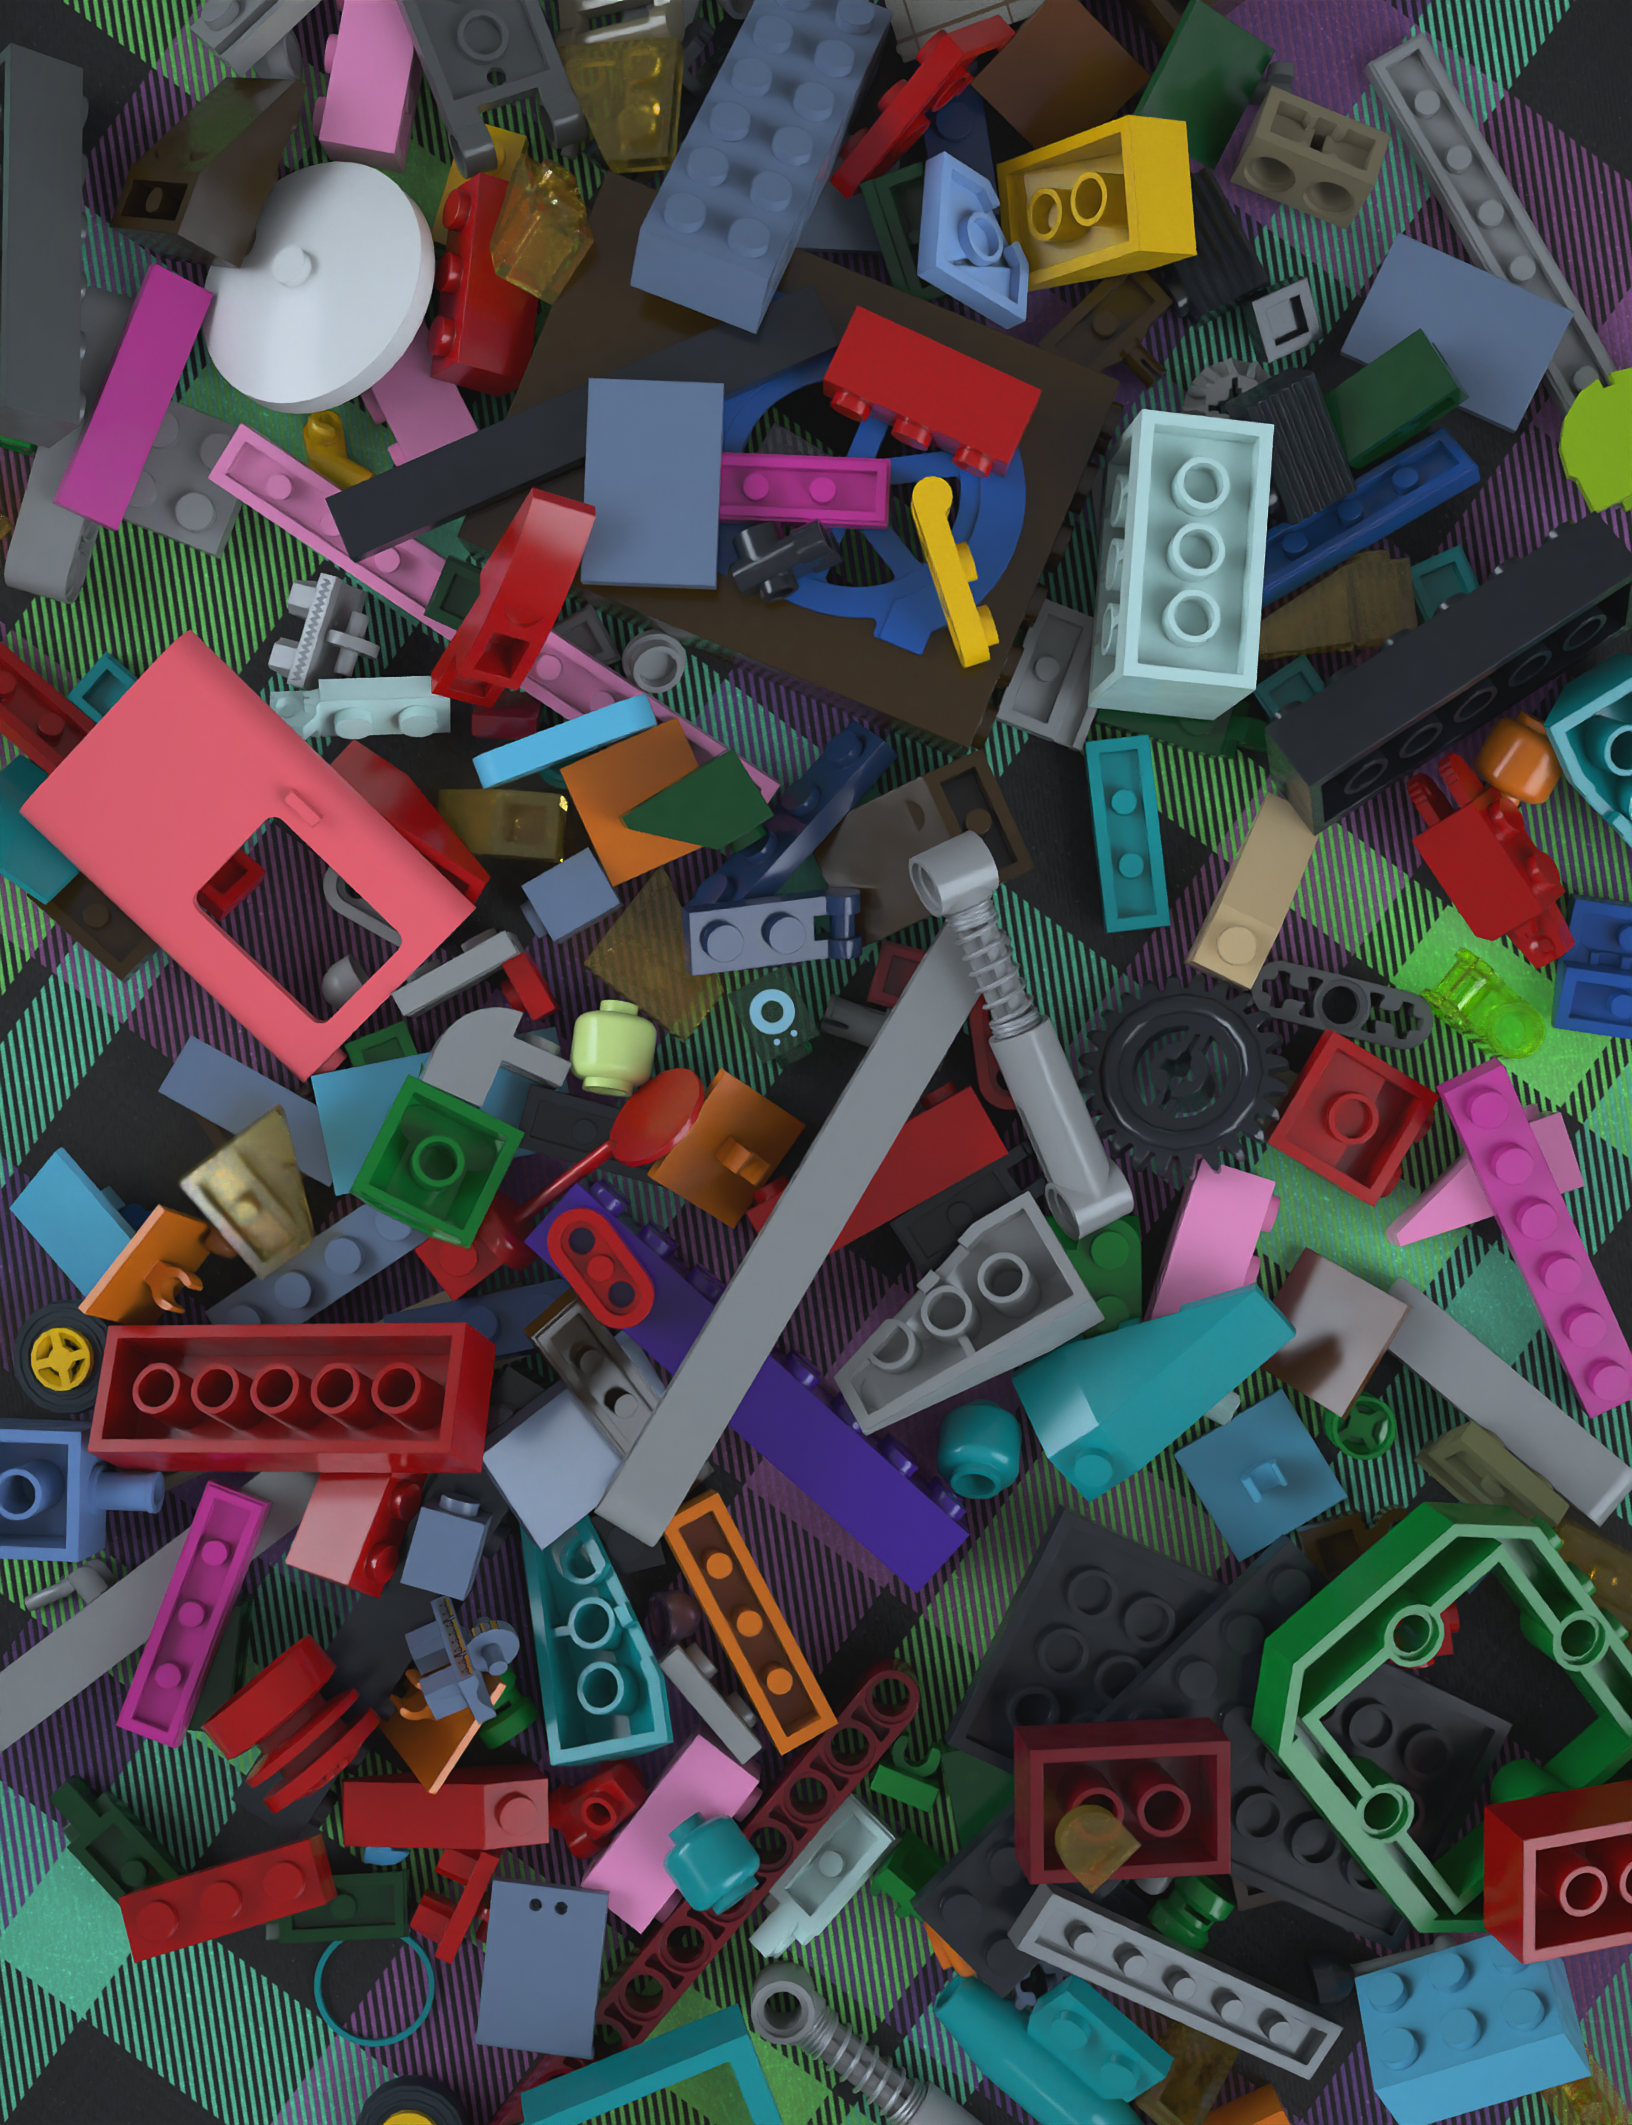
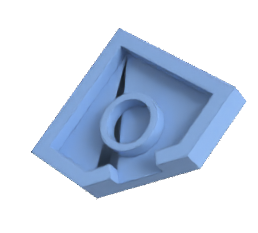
M944 151L930 158L925 163L917 276L1003 328H1012L1026 321L1029 263L1018 241L1008 245L993 214L992 209L1001 204L990 181Z

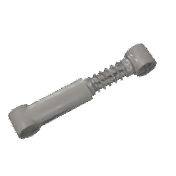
M971 830L909 859V873L920 900L932 915L946 917L945 921L948 922L949 931L958 934L959 939L955 941V944H962L966 953L962 957V961L970 962L973 971L969 973V977H976L980 986L976 989L975 993H983L986 1004L983 1005L982 1009L990 1010L993 1017L989 1025L993 1029L992 1033L994 1035L990 1037L989 1044L1047 1179L1045 1196L1049 1209L1062 1231L1072 1240H1079L1132 1212L1134 1208L1133 1195L1125 1176L1117 1164L1105 1153L1049 1016L1040 1015L1037 1007L1030 1006L1034 997L1023 990L1027 980L1017 976L1020 964L1011 961L1010 956L1013 948L1005 945L1003 942L1007 932L997 928L996 923L1000 915L997 914L998 910H995L993 900H990L994 893L993 890L999 886V875L995 861L982 838Z
M778 1961L767 1965L759 1972L753 1985L751 2019L754 2028L762 2038L773 2044L798 2045V2048H802L806 2055L813 2054V2060L820 2057L827 2063L826 2071H830L832 2068L841 2074L839 2077L840 2082H844L847 2079L854 2085L853 2093L861 2091L868 2096L866 2099L867 2104H871L874 2101L881 2107L880 2116L887 2113V2121L891 2122L892 2125H984L933 2082L927 2081L923 2084L919 2082L918 2078L907 2079L904 2067L894 2068L890 2056L880 2057L879 2047L877 2045L867 2046L864 2034H852V2025L850 2023L840 2024L838 2022V2013H834L833 2009L826 2006V1999L815 1991L812 1977L804 1967L791 1961ZM777 1992H789L797 1997L800 2004L793 2011L783 2013L772 2009L768 2005L767 1999Z

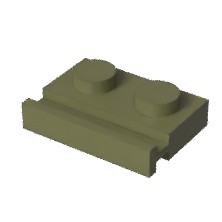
M1473 1420L1441 1434L1435 1443L1432 1440L1427 1441L1414 1459L1417 1464L1462 1503L1507 1505L1528 1520H1531L1535 1515L1539 1516L1550 1527L1558 1525L1570 1507L1565 1500L1553 1491L1552 1485L1543 1475L1524 1466L1504 1448L1503 1442L1495 1433L1479 1426Z

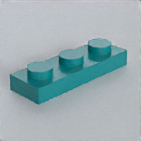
M1149 735L1085 742L1083 748L1104 932L1107 934L1168 927L1171 924Z

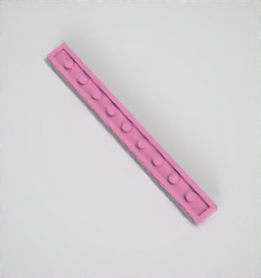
M241 423L208 479L451 641L457 632L456 630L423 615L447 558L414 537L354 563L349 557L325 498L345 489L248 424ZM551 629L532 668L520 685L521 689L568 720L634 696L647 694L658 725L673 718H678L699 766L724 750L730 749L553 629ZM618 741V742H615V743H613V744H610V745H608V747H610V746H612V745H615V744H617V743H619V742H621V741ZM736 753L768 804L782 783Z

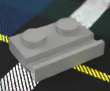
M209 0L201 12V17L189 28L211 53L225 65L231 67L239 77H242L322 0Z
M1045 599L1033 628L1029 627L1027 631H1024L1020 646L1025 647L1009 687H1006L1005 691H1002L996 706L1000 708L995 719L996 721L1044 740L1056 742L1075 752L1082 750L1097 708L1088 707L1094 628L1093 617Z
M491 928L463 943L461 948L464 953L442 965L439 959H435L417 968L406 979L407 985L391 993L403 1016L419 1017L503 970L504 968L501 964L525 952L517 936L514 933L506 932V930L497 934L495 928Z
M675 1636L656 1653L660 1668L742 1765L762 1748L758 1734L752 1728L760 1720L758 1715L736 1690L728 1697L725 1696L711 1679L719 1671L718 1668L695 1641L685 1648Z

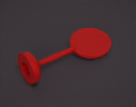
M679 1067L664 1071L644 1083L628 1099L618 1113L610 1132V1140L600 1145L521 1207L504 1192L497 1190L477 1231L480 1238L489 1250L511 1269L522 1271L539 1257L535 1251L524 1243L525 1239L535 1229L530 1219L612 1156L623 1165L638 1167L650 1164L669 1153L687 1135L698 1119L704 1103L703 1082L692 1070Z

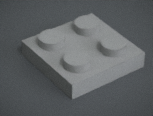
M170 400L122 520L221 559L243 502L208 479V476L238 427Z

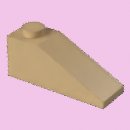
M1270 792L1266 794L1184 961V964L1214 979L1228 981L1231 987L1239 991L1252 988L1281 929L1320 833L1316 836L1312 834L1289 801Z

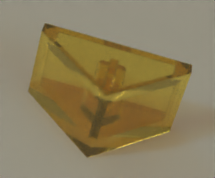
M1175 2021L1156 2041L1161 2048L1174 2058L1165 2079L1137 2096L1135 2101L1137 2106L1158 2125H1203L1240 2049Z

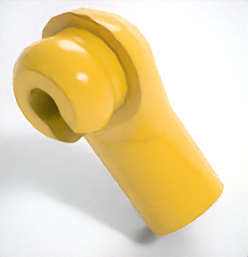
M327 409L310 414L303 428V442L309 466L343 489L350 488L376 476L374 472L348 458L343 423L336 412Z

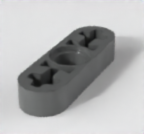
M1274 961L1263 964L1252 988L1247 990V993L1252 995V1007L1255 1011H1267L1270 1013L1271 1019L1323 1032L1329 1029L1343 1037L1391 1049H1411L1419 1046L1428 1038L1433 1027L1431 1008L1419 995L1287 961ZM1278 972L1286 974L1285 985L1305 991L1309 989L1308 978L1316 979L1318 984L1313 989L1308 1002L1309 1018L1299 1014L1305 1004L1302 1001L1283 999L1279 1002L1278 1008L1270 1006L1271 995L1261 991L1263 981L1275 980ZM1337 986L1350 990L1357 1002L1355 1015L1344 1024L1331 1022L1324 1015L1322 1009V1001L1325 994ZM1370 993L1379 996V1000L1374 1006L1375 1009L1387 1012L1399 1011L1402 1003L1409 1005L1407 1010L1408 1016L1417 1019L1415 1030H1404L1401 1038L1398 1039L1394 1037L1395 1026L1378 1020H1370L1371 1033L1362 1031L1361 1028L1368 1019L1371 1010Z

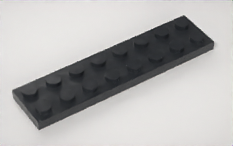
M1282 1534L1090 1723L1210 1717L1230 1739L1231 1774L1262 1743L1251 1729L1265 1639L1331 1582L1288 1537ZM1015 1798L909 1900L914 1911L1002 1999L1041 1961L1032 1955L1018 1950L1007 1935L1039 1886V1884L1031 1885L1015 1858ZM1122 1880L1052 1884L1098 1905Z

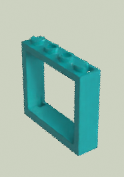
M737 2003L520 2093L524 2122L518 2125H577L730 2061L754 2125H784V2122Z

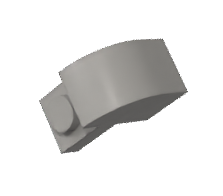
M490 1007L476 1010L463 1016L443 1032L434 1044L419 1080L479 1109L486 1099L499 1067L541 1086L555 1090L562 1086L572 1063L558 1057L561 1047L545 1038L532 1033H525L523 1040L513 1037L523 1015L522 1012L509 1008Z

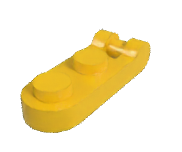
M925 477L914 487L910 507L911 516L956 652L963 668H967L990 660L988 646L999 643L998 634L987 604L976 608L968 582L978 580L970 548L966 541L955 544L947 520L953 499L952 489L940 477Z

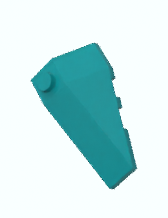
M1618 652L1565 684L1543 727L1567 781L1632 848V655Z
M1253 1283L1182 1304L1177 1313L1141 1323L1139 1317L1119 1323L1118 1330L1084 1339L1083 1334L1077 1335L1050 1352L1034 1358L1013 1372L1011 1381L1047 1458L1090 1503L1141 1470L1295 1337L1296 1328L1260 1287Z
M589 1515L584 1516L543 1550H540L531 1542L520 1525L551 1766H589L643 1755L673 1743L663 1672Z

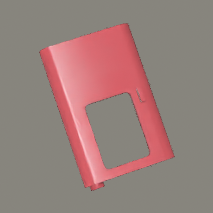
M191 629L180 636L157 658L37 788L19 811L26 820L302 1083L312 1074L319 1075L333 1072L348 1057L340 1046L476 909L457 888ZM270 817H277L283 820L401 936L402 942L398 951L328 1020L323 1021L315 1018L206 914L197 903L199 890Z

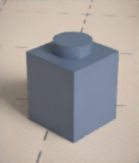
M589 847L522 885L529 900L521 904L520 907L538 938L549 933L553 942L558 944L565 942L625 907L615 887L611 886L597 856Z
M443 1492L441 1499L430 1497L421 1507L400 1583L464 1601L472 1589L493 1514L479 1511L480 1502L462 1494Z

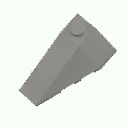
M1029 1191L973 1223L957 1240L960 1245L935 1272L930 1270L916 1285L919 1290L893 1319H886L834 1376L838 1387L865 1435H869L1050 1352L1105 1319Z

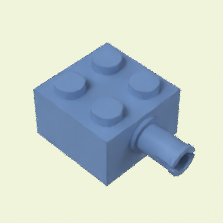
M0 1418V1559L80 1562L104 1550L106 1542V1510L159 1512L163 1505L165 1482L162 1473L109 1471L107 1461L87 1452L92 1421Z

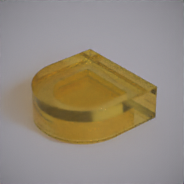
M1083 1805L1072 1809L1062 1818L1055 1833V1846L1058 1855L1066 1868L1091 1893L1104 1883L1141 1846L1136 1837L1110 1811L1097 1805Z

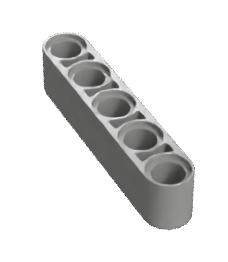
M89 286L86 289L85 297L81 303L80 328L86 336V351L80 364V391L84 393L86 398L85 413L80 426L52 447L38 446L5 562L4 578L8 587L67 604H72L82 589L100 525L61 508L52 502L135 298L94 286Z
M1399 1277L1386 1293L1412 1308L1387 1351L1466 1418L1495 1433L1501 1439L1504 1448L1528 1469L1543 1475L1552 1485L1554 1492L1588 1520L1600 1527L1632 1490V1469L1408 1281Z

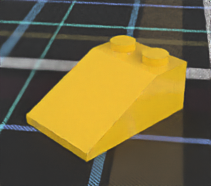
M1126 115L996 165L999 202L1001 204L1002 232L1008 245L1016 241L1019 242L1029 263L1028 292L1150 270L1197 255L1186 121Z

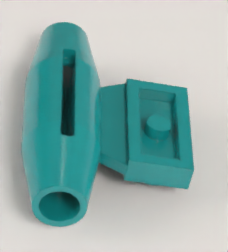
M958 1974L943 1989L932 2009L935 2016L979 2070L1041 2125H1145L1128 2102L1165 2079L1174 2059L1083 1978L1074 1974L1038 1998L1032 2012L1026 2008L1022 2010L1017 2009L1013 2000L1006 1996L1002 1999L990 1986L974 1976L965 1978Z

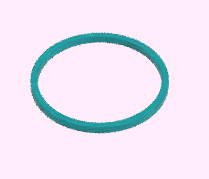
M411 1935L400 1939L408 1943L418 1953L424 1963L429 1981L428 1998L422 2013L411 2026L396 2035L386 2038H365L355 2035L341 2027L330 2015L322 1996V1972L329 1955L343 1941H333L325 1950L315 1973V2000L325 2022L342 2038L363 2046H386L410 2036L426 2019L435 1996V1973L425 1949Z

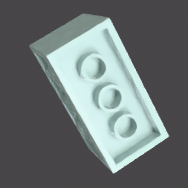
M1142 409L1106 454L1088 707L1215 720L1256 690L1274 424Z

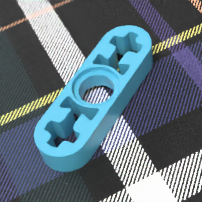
M641 694L493 749L472 760L483 790H488L637 735L657 726L658 723L647 694Z

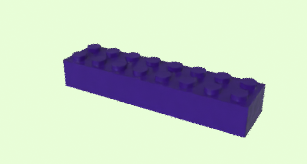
M587 1177L575 1183L525 1239L524 1243L565 1278L548 1251L547 1236L551 1225L557 1217L573 1208L588 1207L604 1214L649 1273L655 1286V1301L649 1314L637 1325L622 1330L674 1376L718 1303L726 1286L702 1264L697 1263L691 1270L677 1258L673 1252L679 1244L655 1222L650 1220L643 1227L625 1210L631 1204V1201L611 1182L602 1178L594 1183ZM577 1228L571 1235V1244L575 1250L586 1253L593 1249L595 1238L590 1230ZM618 1281L610 1289L611 1299L616 1304L625 1306L633 1302L635 1293L629 1283ZM774 1345L728 1425L914 1592L918 1593L970 1535L964 1516L967 1510L962 1505L964 1499L939 1476L936 1475L930 1482L924 1479L916 1471L919 1468L914 1462L917 1459L916 1456L892 1434L888 1433L882 1440L874 1433L865 1435L841 1390L833 1397L818 1384L821 1381L819 1378L821 1371L807 1357L795 1348H792L786 1355Z

